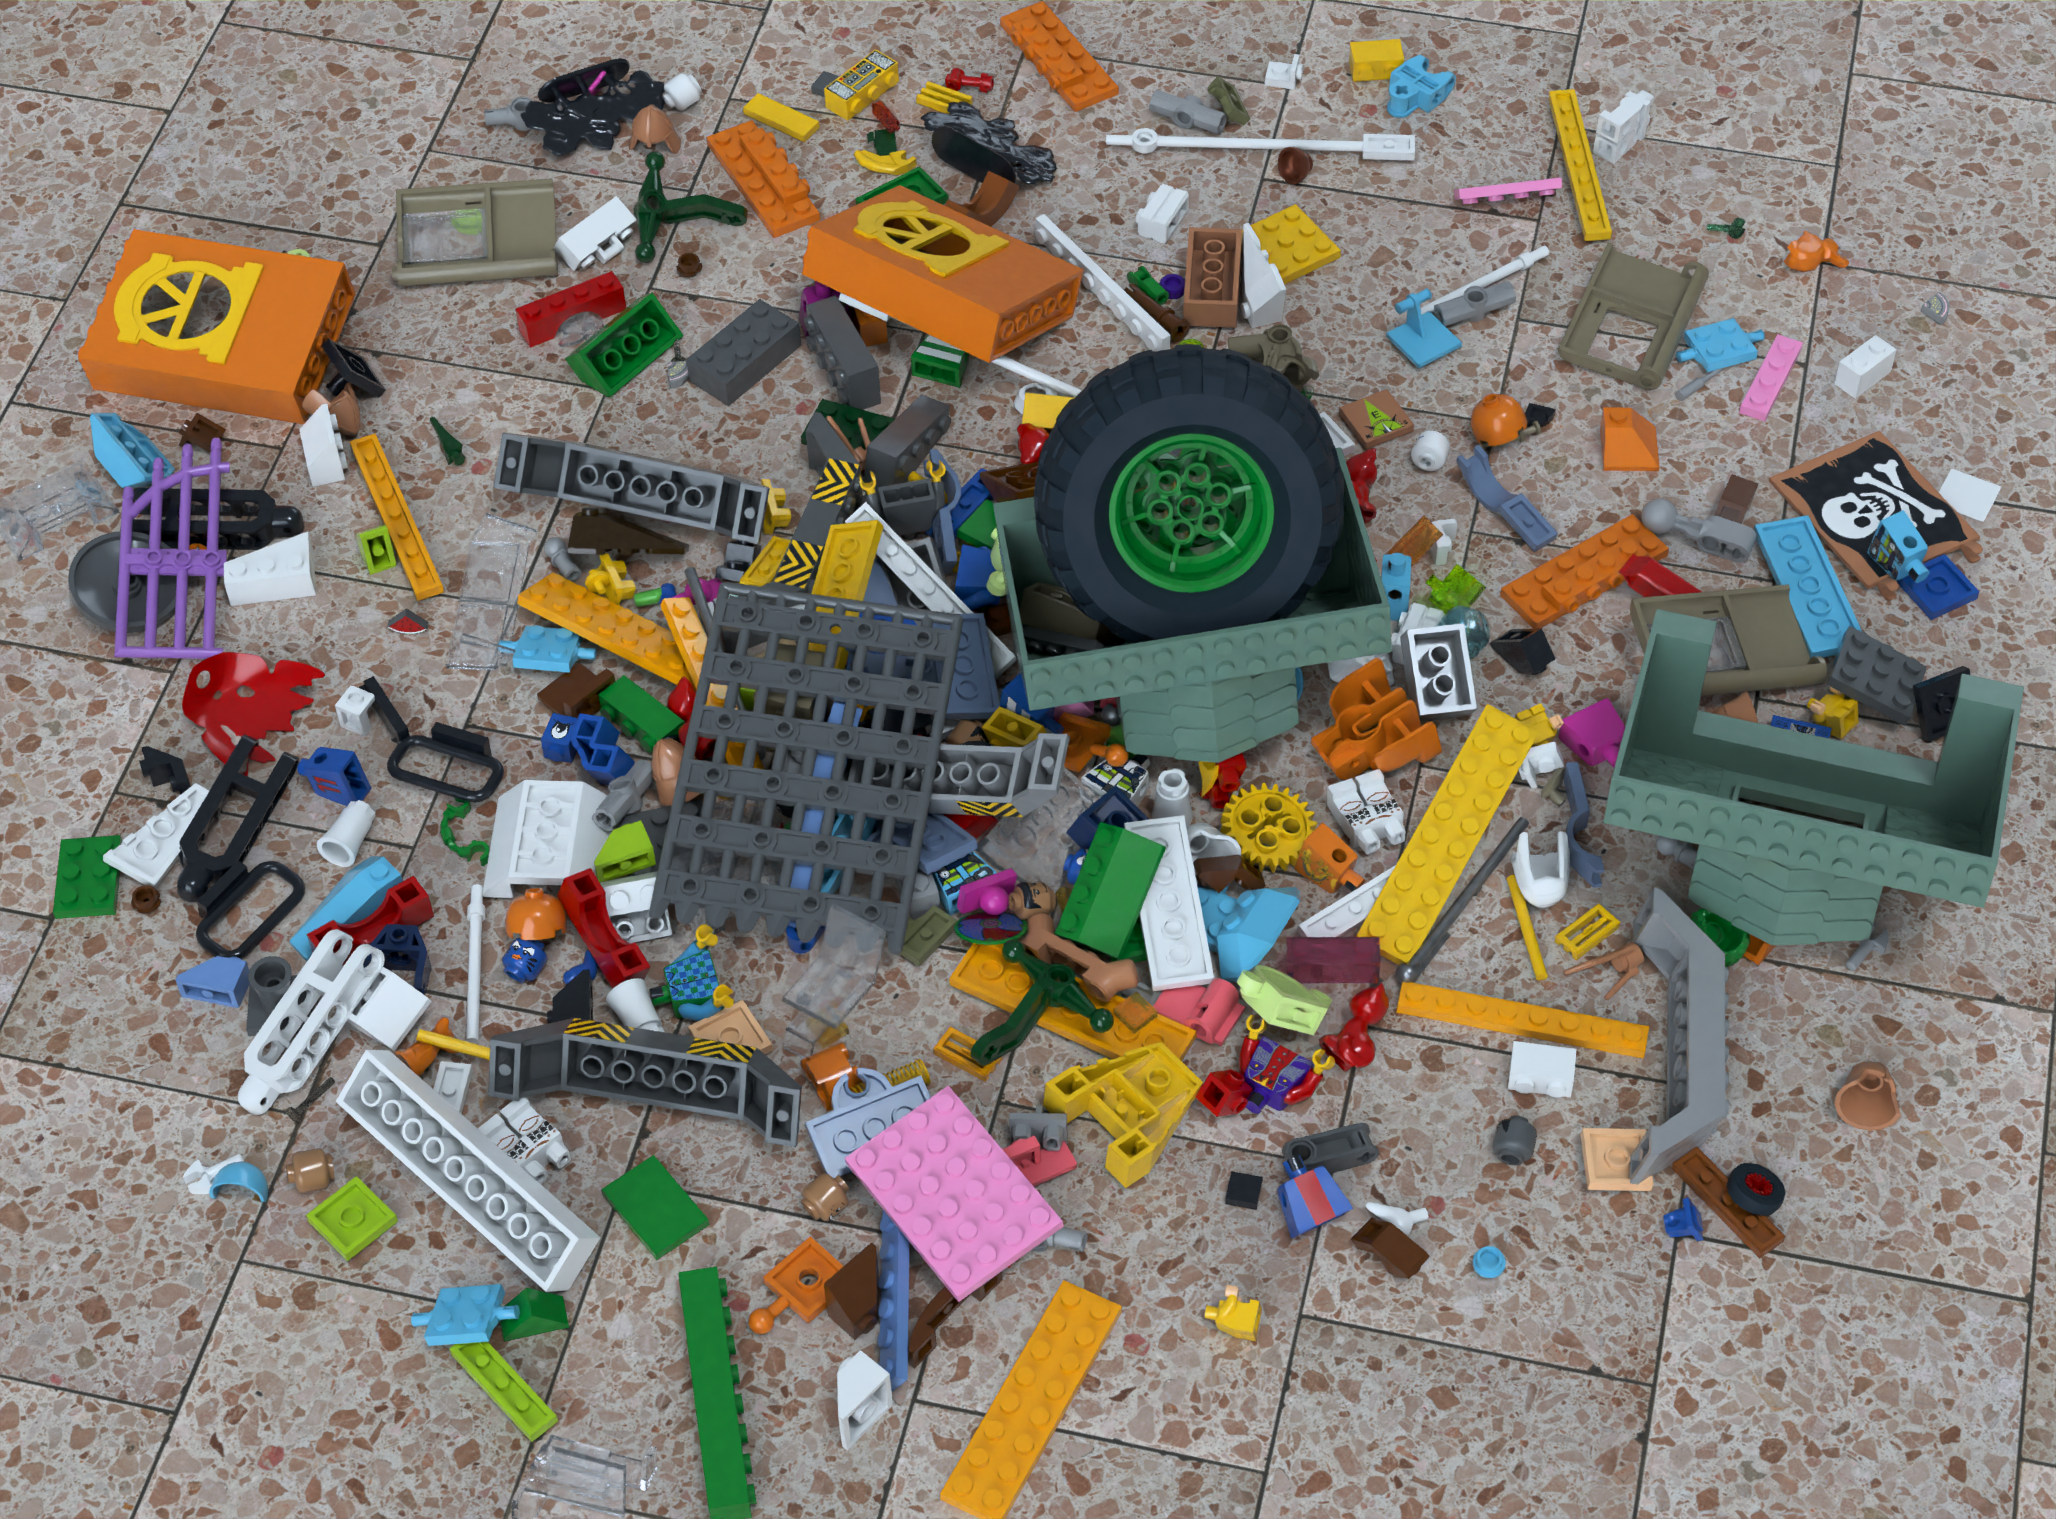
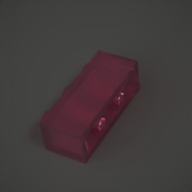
M1287 937L1285 954L1286 974L1301 984L1379 983L1381 965L1379 937Z

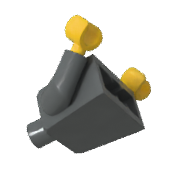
M930 460L926 463V469L932 476L933 482H931L930 478L878 487V492H875V474L870 471L872 478L870 483H864L861 474L859 475V484L867 492V495H865L867 504L898 536L901 535L906 540L915 539L918 532L931 528L932 520L938 511L944 507V481H941V477L945 474L946 468L941 460H939V468L936 471H932L933 466Z

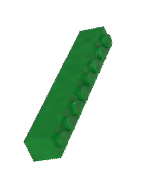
M717 1266L678 1272L710 1519L752 1518L750 1505L757 1504L754 1484L747 1485L746 1474H752L753 1472L750 1453L743 1454L742 1444L748 1443L746 1423L739 1424L738 1414H744L742 1394H735L734 1385L740 1384L738 1364L731 1365L730 1360L731 1355H736L734 1335L727 1336L726 1330L727 1326H732L730 1306L723 1307L722 1298L728 1297L726 1278H719Z

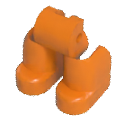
M1380 658L1371 660L1343 678L1335 686L1331 693L1329 704L1336 723L1311 738L1312 746L1341 780H1348L1359 776L1368 767H1371L1373 770L1380 769L1382 773L1390 772L1413 760L1426 763L1442 753L1436 725L1430 721L1421 726L1416 704L1413 700H1407L1404 689L1399 687L1391 691L1383 661ZM1379 723V725H1378L1377 727H1375L1374 729H1372V730H1370V731H1367V730H1369L1370 728H1372L1373 726H1375V725H1377V724Z

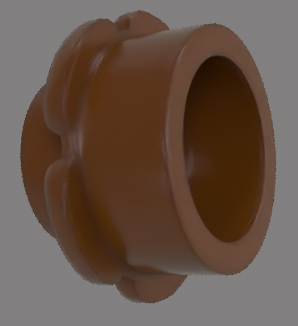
M685 253L679 257L676 268L680 274L686 277H693L702 270V263H700L699 257L696 254Z
M143 885L133 892L131 905L139 913L146 914L160 906L161 899L159 898L161 895L154 887Z

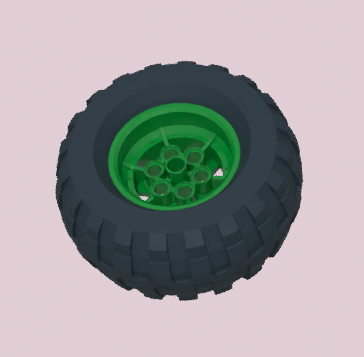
M1194 344L1175 345L1173 349L1153 352L1152 349L1139 352L1128 357L1129 360L1112 369L1107 368L1094 376L1074 399L1069 400L1056 418V423L1048 439L1045 440L1040 453L1034 489L1035 519L1039 542L1053 577L1071 596L1077 608L1090 619L1097 620L1106 625L1111 633L1133 643L1275 621L1281 617L1285 619L1306 600V594L1312 586L1318 583L1327 571L1332 560V551L1341 534L1344 518V479L1337 451L1327 427L1312 402L1294 387L1288 378L1271 366H1264L1248 358L1246 354L1226 348L1221 350L1207 349ZM1181 448L1179 455H1173L1169 452ZM1217 454L1230 464L1218 466L1216 464ZM1194 466H1201L1205 469L1204 473L1198 477H1193L1188 472ZM1165 474H1171L1175 477L1174 482L1169 485H1164L1159 480ZM1140 475H1142L1148 485L1134 491ZM1221 486L1226 491L1222 496L1214 497L1210 494L1214 487ZM1244 496L1243 506L1237 518L1228 505ZM1162 502L1168 506L1162 513H1156L1152 510L1156 503ZM1207 515L1218 517L1217 522L1213 525H1206L1202 520ZM1178 523H1185L1189 526L1188 530L1183 533H1177L1173 528ZM1141 524L1160 525L1158 540L1149 535ZM1198 534H1202L1214 541L1202 547L1190 548Z

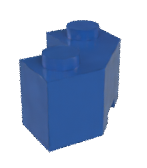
M579 714L570 741L577 750L584 769L601 785L608 786L612 780L625 776L634 766L635 761L619 746H615L620 732L605 717Z

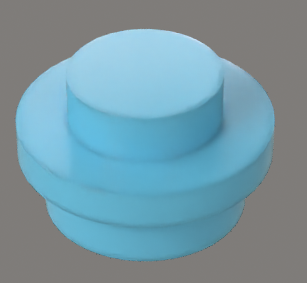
M1483 1247L1473 1257L1474 1270L1484 1278L1498 1277L1505 1269V1257L1496 1247Z

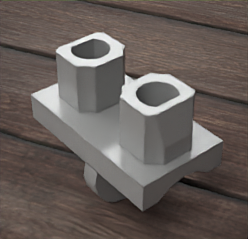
M1036 1105L1035 1113L1009 1114L1011 1143L1018 1139H1027L1035 1135L1038 1142L1043 1143V1147L1048 1151H1059L1063 1141L1068 1144L1067 1114L1044 1113L1043 1105Z

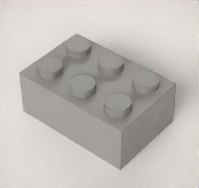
M1464 623L1407 629L1400 636L1409 700H1413L1416 704L1420 721L1470 716L1477 710Z

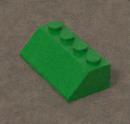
M653 292L636 299L568 355L565 360L582 382L609 398L684 335Z
M1100 822L1054 934L1063 940H1071L1078 948L1121 960L1166 847L1124 828Z

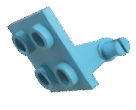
M1427 288L1417 294L1411 293L1407 295L1405 300L1395 304V310L1398 314L1407 311V320L1405 324L1386 333V337L1418 369L1462 347V342L1430 311L1421 314L1420 304L1432 298V294Z

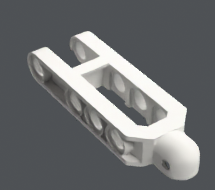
M335 929L329 931L323 937L244 1052L245 1072L249 1076L238 1092V1102L245 1110L252 1115H261L272 1106L280 1093H289L303 1086L380 973L385 960L381 950L369 944H362L356 948L343 966L342 964L352 949V941L354 940L352 936ZM341 939L340 949L333 953L335 943ZM371 954V962L364 968V960ZM306 991L305 1000L298 1005L300 994ZM320 996H322V999L320 1000L316 1008L313 1010L311 1015L308 1017L307 1015L314 1007ZM336 1006L335 1015L328 1020L330 1009ZM289 1017L288 1025L285 1029L280 1030L282 1020ZM303 1022H305V1024H304L303 1027L300 1029V1031L298 1032V1034L296 1035V1037L294 1038V1040L292 1041V1043H290V1040L292 1039V1037L294 1036V1034L296 1033V1031L299 1029V1027L301 1026V1024H302ZM318 1032L317 1042L310 1046L312 1036ZM271 1042L269 1053L263 1056L264 1047ZM285 1048H287V1050L285 1051V1053L283 1054V1056L281 1057V1059L279 1060V1062H278L277 1064H275V1062L277 1061V1059L279 1058V1056L281 1055V1053L283 1052V1050H284ZM301 1058L299 1068L292 1072L294 1062ZM266 1097V1102L261 1105V1100Z

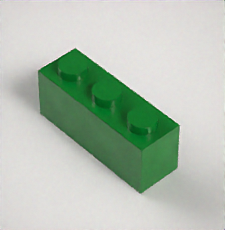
M625 675L598 695L601 715L609 722L613 721L626 736L633 737L639 741L648 753L653 752V747L659 739L669 735H678L679 728L684 724V720Z

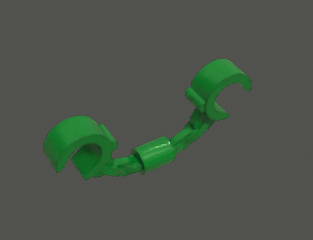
M455 798V801L464 804L460 807L446 804L447 809L443 812L444 818L440 824V834L443 842L451 851L458 853L462 858H467L468 862L471 861L474 853L484 852L480 857L481 866H485L488 863L490 852L487 843L472 840V843L467 847H459L455 843L456 839L452 829L448 827V822L454 817L464 819L471 810L470 802Z

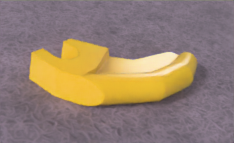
M856 150L854 152V157L858 163L873 172L900 175L909 172L917 166L914 156L906 160L905 150L892 152L887 156H879L866 150Z

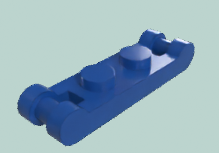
M983 468L978 470L961 488L960 500L951 514L954 541L957 538V530L986 499L989 501L993 499L980 479L979 472L987 471ZM931 526L929 530L925 531V534L934 538Z

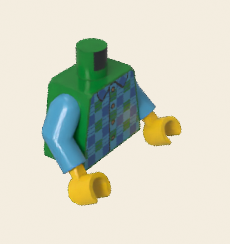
M706 924L699 926L695 934L697 940H694L679 957L663 969L666 985L649 989L653 1006L671 1002L674 1015L678 1019L685 1018L698 1022L715 1015L724 1007L731 1008L734 1004V999L729 996L733 993V990L725 984L719 985L710 951L705 948L706 945L709 947L715 946L718 942V937L711 933L713 929Z

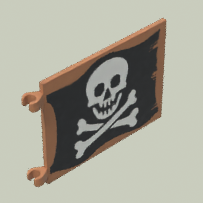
M1880 430L1769 478V482L1800 516L1809 515L1817 535L1867 589L1878 586L1881 595L1887 601L1897 597L1894 591L1898 590V583L1869 556L1867 551L1880 521L1900 511H1905L1928 546L1922 563L1943 554L1947 555L1960 548L1969 563H1975L1981 559L1978 554L1983 551V548L1976 542L1980 540V535Z

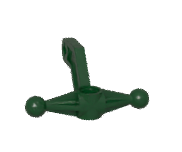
M652 151L646 156L645 165L649 171L638 194V201L633 208L641 243L636 247L635 255L643 263H648L654 259L656 251L652 241L661 222L671 224L707 218L727 225L740 226L747 222L748 210L742 205L706 194L667 200L663 194L660 170L664 168L666 163L665 157L658 151Z
M1017 939L1008 940L1002 947V956L1007 962L1012 964L1019 963L1034 984L1007 1022L985 1033L975 1042L970 1056L977 1063L984 1066L1018 1048L1048 1006L1055 1008L1065 1007L1089 1018L1090 1026L1099 1033L1108 1032L1112 1028L1114 1017L1107 1009H1096L1079 987V983L1075 980V973L1070 967L1062 964L1051 965L1027 954L1026 948L1021 941Z

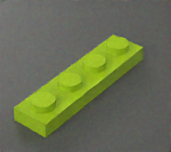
M489 1342L455 1344L449 1348L453 1358L531 1442L558 1422L557 1415Z

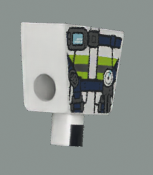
M1136 754L1131 760L1128 759L1123 766L1113 767L1105 759L1081 778V794L1084 798L1095 803L1116 785L1138 807L1149 789V772L1146 769L1150 765V761L1147 756Z

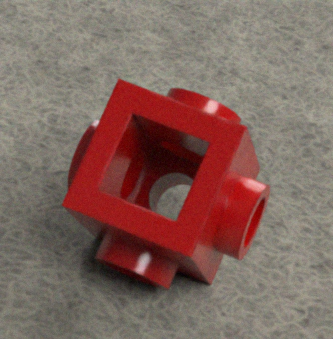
M1235 1070L1210 1072L1196 1098L1216 1117L1240 1113L1247 1106V1098L1253 1088L1245 1082L1243 1075Z

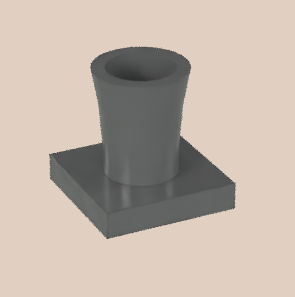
M269 956L255 962L249 970L248 980L250 988L246 1027L248 1036L257 1035L297 977V975H292L290 964L281 957ZM306 991L300 994L298 1005L305 1000ZM289 1017L282 1020L280 1030L285 1029L288 1025ZM303 1022V1023L301 1024V1026H300L299 1029L296 1031V1033H298V1032L300 1031V1029L303 1027V1025L305 1024V1022Z

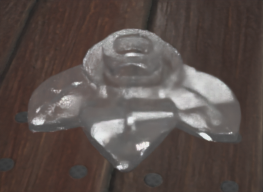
M580 312L575 318L569 317L557 330L564 334L558 343L559 347L573 346L581 343L583 340L587 341L604 327L603 321L596 318L595 314L591 312Z

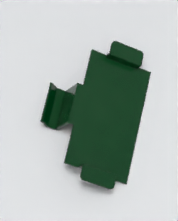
M895 129L874 130L875 139L873 132L867 134L868 143L874 141L877 155L887 156L897 151Z

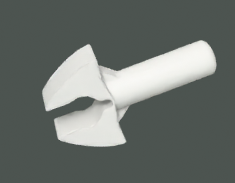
M237 1154L211 1167L202 1166L200 1160L195 1161L187 1169L183 1179L185 1184L194 1181L196 1178L202 1179L188 1185L189 1192L192 1194H209L211 1184L218 1171L227 1164L239 1161L244 1162L243 1157Z

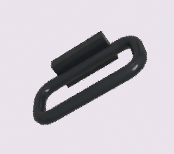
M436 722L431 729L432 738L412 735L402 739L387 761V771L393 778L399 781L473 803L488 799L495 792L504 776L502 763L492 757L488 737ZM418 746L488 767L492 770V774L482 789L471 791L399 768V763L410 748Z
M237 861L197 900L199 916L203 918L196 930L198 943L215 957H237L243 959L302 900L305 894L303 879L287 866L277 861L262 862L249 873L247 866ZM266 873H275L293 886V892L238 948L227 950L209 937L208 931Z

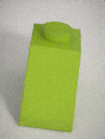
M380 525L355 534L359 551L370 575L397 566L386 525Z
M642 821L625 824L620 828L612 830L594 861L596 877L599 882L613 880L656 865L653 846Z

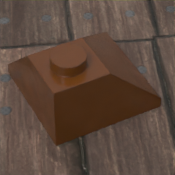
M872 1242L824 1283L828 1317L854 1340L863 1333H869L877 1324V1320H879L880 1277L877 1249Z

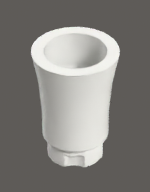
M1175 768L1168 771L1164 770L1160 774L1156 785V798L1151 817L1152 819L1184 815L1187 828L1193 819L1189 799V783L1185 779V773Z
M360 800L356 802L351 801L343 809L330 829L317 841V849L327 861L342 867L354 864L358 850L375 818V812L370 808V805Z
M635 978L624 981L608 993L606 1002L617 1014L624 1026L664 1032L662 1022L655 1011L643 979Z

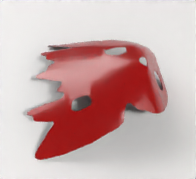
M236 652L219 653L199 662L192 668L182 701L183 714L196 725L206 728V731L201 735L202 740L223 764H226L236 746L231 742L232 738L222 729L221 725L227 726L236 736L242 737L246 734L255 739H266L267 731H294L295 729L290 723L292 719L291 711L302 709L305 705L313 703L314 699L298 694L290 689L296 686H312V679L323 678L325 673L313 666L290 660H280L275 664L273 673H270L266 662L260 656ZM202 671H208L210 674L209 683L204 688H199L196 683L198 675ZM241 685L247 686L254 690L255 694L251 697H240L237 689ZM220 690L222 696L219 699H214L213 696ZM260 745L258 747L255 746L250 759L261 763L275 761L274 756ZM247 763V770H246V772H245V774H244V775L247 776V777H248V763Z

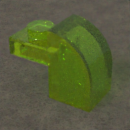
M1458 564L1454 566L1443 581L1433 574L1426 581V584L1433 589L1428 600L1450 617L1457 616L1470 607L1486 588V586Z

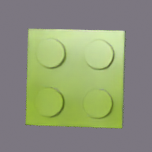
M357 1176L306 1214L308 1222L346 1261H349L398 1222L396 1214Z

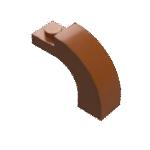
M988 171L980 189L969 202L958 204L948 199L945 206L992 227L1007 211L1020 186L998 174Z

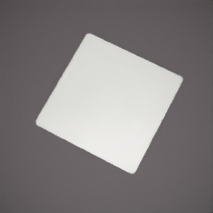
M1951 469L1939 493L1958 513L1983 522L2001 486Z

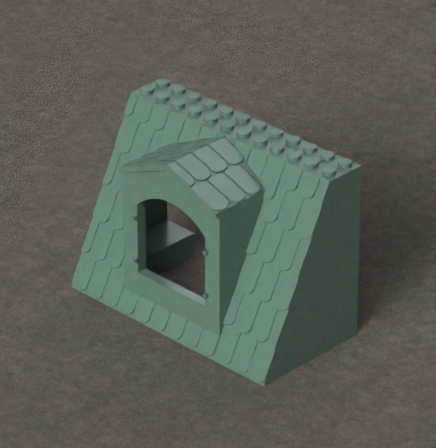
M1336 448L1344 479V518L1341 534L1336 541L1331 555L1332 560L1324 576L1318 583L1312 586L1306 594V600L1285 619L1281 617L1275 621L1146 642L1139 641L1138 643L1118 637L1105 644L1104 646L1107 648L1054 656L1048 651L1041 654L1025 645L1022 628L1027 624L1021 623L1020 608L1025 588L1037 582L1062 587L1053 577L1039 542L1036 529L1034 497L993 503L1012 637L1029 711L1115 697L1126 752L1175 757V759L1220 763L1256 747L1262 741L1292 729L1299 723L1295 668L1392 652L1390 605L1342 448Z
M1656 609L1611 779L1603 823L1699 844L1687 898L1706 910L1732 922L1731 925L1770 945L1818 944V942L1861 941L1869 939L1883 886L1976 907H1985L1998 863L2024 686L1962 674L1939 758L1935 762L1698 710L1717 622ZM1738 797L1858 823L1863 826L1861 829L1738 802Z

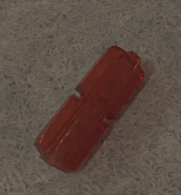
M880 100L877 103H872V113L889 133H893L895 130L898 131L900 129V121L885 103Z

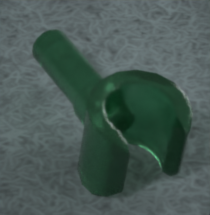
M1735 218L1731 225L1707 224V230L1728 232L1730 237L1738 239L1746 230L1742 228L1746 222L1742 218Z

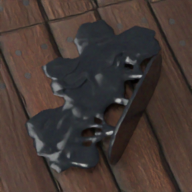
M622 58L613 59L549 80L539 89L537 94L538 99L542 102L530 101L526 107V112L521 113L520 116L527 128L546 132L543 137L542 147L547 151H551L554 155L562 156L576 150L581 138L588 139L593 147L611 150L614 144L613 136L618 135L621 129L617 122L620 118L624 117L633 122L637 113L651 104L660 110L663 109L665 104L662 94L665 92L664 82L653 81L649 74L642 70L631 74L628 81H620L630 69L629 61ZM605 71L606 75L594 90L609 86L606 93L595 96L590 93L588 88L598 75ZM628 83H634L635 87H630ZM618 85L619 88L624 86L631 92L629 94L621 93L615 86ZM611 89L616 92L613 96L610 94ZM579 95L574 101L567 99ZM560 103L563 107L561 111L557 108V105Z
M963 101L959 103L949 102L947 108L949 114L930 111L920 117L921 120L925 121V128L933 132L932 146L938 157L945 163L983 183L988 171L998 174L1013 183L1016 182L1015 172L1018 173L1019 179L1027 184H1035L1040 180L1052 182L1053 178H1055L1052 172L1057 167L1053 160L1052 150L1036 145L1019 146L1015 144L1014 141L1019 139V136L1013 130L1015 128L1014 120L996 118L990 121L983 120L980 110ZM1010 162L1020 163L1021 166L1013 167ZM1018 169H1024L1025 171L1020 172Z

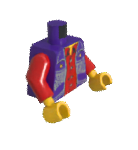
M1250 1015L1246 1020V1026L1250 1031L1249 1036H1245L1239 1054V1073L1243 1075L1245 1082L1253 1088L1247 1098L1248 1104L1246 1108L1255 1114H1259L1265 1105L1277 1111H1282L1288 1105H1294L1309 1099L1323 1078V1070H1329L1334 1066V1057L1329 1056L1327 1061L1321 1064V1057L1325 1053L1323 1049L1316 1050L1312 1056V1061L1265 1036L1259 1040L1258 1035L1266 1030L1267 1022L1262 1019L1260 1028L1255 1030L1252 1028L1254 1015Z

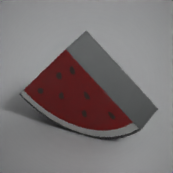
M405 609L388 620L387 628L402 634H418L428 629L429 622L409 609Z

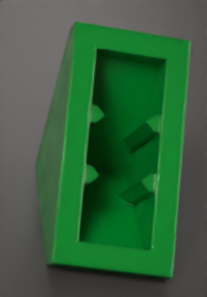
M527 1287L505 1305H518L520 1309L519 1319L500 1321L504 1342L569 1328L563 1296Z

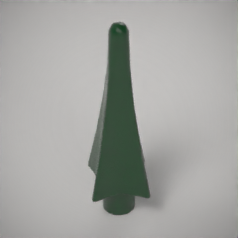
M430 417V422L440 440L448 465L452 462L455 465H462L466 458L462 453L463 444L446 431L435 417Z

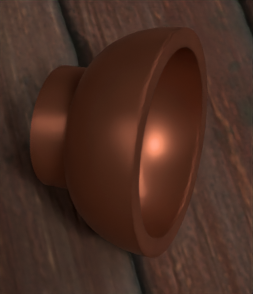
M1286 147L1280 152L1278 170L1281 177L1288 184L1300 183L1312 170V158L1303 150L1297 147Z

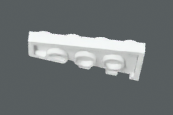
M195 783L168 804L167 809L158 816L154 815L146 821L144 827L135 834L131 833L123 839L121 845L104 854L103 861L142 884L156 889L179 859L178 854L181 851L179 849V841L209 790Z

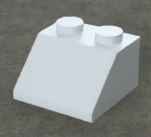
M861 1350L853 1358L848 1357L845 1359L837 1372L838 1418L842 1447L846 1450L852 1447L893 1406L890 1374Z

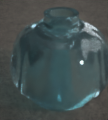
M1457 606L1450 609L1441 618L1438 626L1464 623L1469 658L1473 659L1489 643L1490 625L1487 617L1480 611L1470 607Z

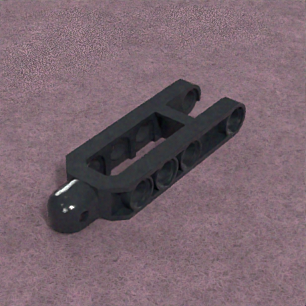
M149 488L133 489V502L141 497ZM169 488L163 491L162 517H166V519L162 520L161 541L171 549H178L180 489ZM192 489L191 501H196L203 505L191 503V515L208 516L209 489ZM220 489V502H226L230 506L220 504L219 516H236V518H242V516L258 517L252 521H219V534L223 537L218 539V550H259L270 544L274 537H294L299 535L305 527L303 516L299 509L294 506L276 505L275 500L264 490ZM245 502H252L257 504L258 506H250L247 505ZM151 503L140 514L150 515ZM133 519L132 531L149 535L150 520ZM190 520V534L195 535V537H190L189 545L202 544L207 547L208 521ZM284 528H289L291 531H285ZM238 534H246L249 535L250 538H244L239 536Z
M246 734L241 737L179 841V849L181 851L178 857L183 867L177 880V893L180 898L187 902H197L211 888L212 884H215L237 861L241 863L245 861L292 780L299 764V757L284 752L266 783H261L244 775L255 746H259V740ZM234 790L256 799L224 855L214 857L198 850L200 842L206 840L207 830L213 820L219 818L223 803L228 796H232Z

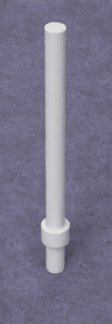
M1542 246L1530 253L1524 252L1518 255L1516 260L1421 307V314L1428 311L1433 314L1434 305L1463 296L1464 291L1471 286L1484 288L1520 269L1524 271L1532 267L1534 262L1549 255L1548 248Z
M478 884L471 886V900L467 906V920L470 921L466 1041L475 1044L479 1041L482 922L485 920L483 887Z

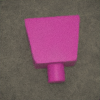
M1608 698L1562 719L1564 724L1559 730L1558 738L1588 765L1595 766L1607 760L1615 768L1625 726Z

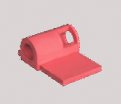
M1215 978L1208 988L1197 985L1163 990L1151 1011L1196 1030L1197 1038L1210 1044L1214 1042L1222 1046L1245 1011V1006L1239 1004V993L1230 982L1221 978Z

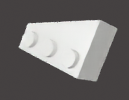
M308 531L225 562L224 585L230 605L235 606L315 596L314 551Z

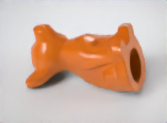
M446 1017L441 1018L435 1025V1028L431 1030V1032L454 1038L452 1030L448 1028L449 1020ZM417 1041L406 1050H398L394 1054L420 1077L425 1073V1069L434 1061L439 1050H445L449 1053L459 1052Z

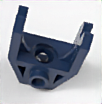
M386 924L370 945L383 952L385 959L384 968L388 970L416 971L414 988L425 995L432 968L427 949L417 925ZM398 952H403V953H405L406 955H405V956H400V955L398 954ZM371 954L365 958L364 968L370 964Z

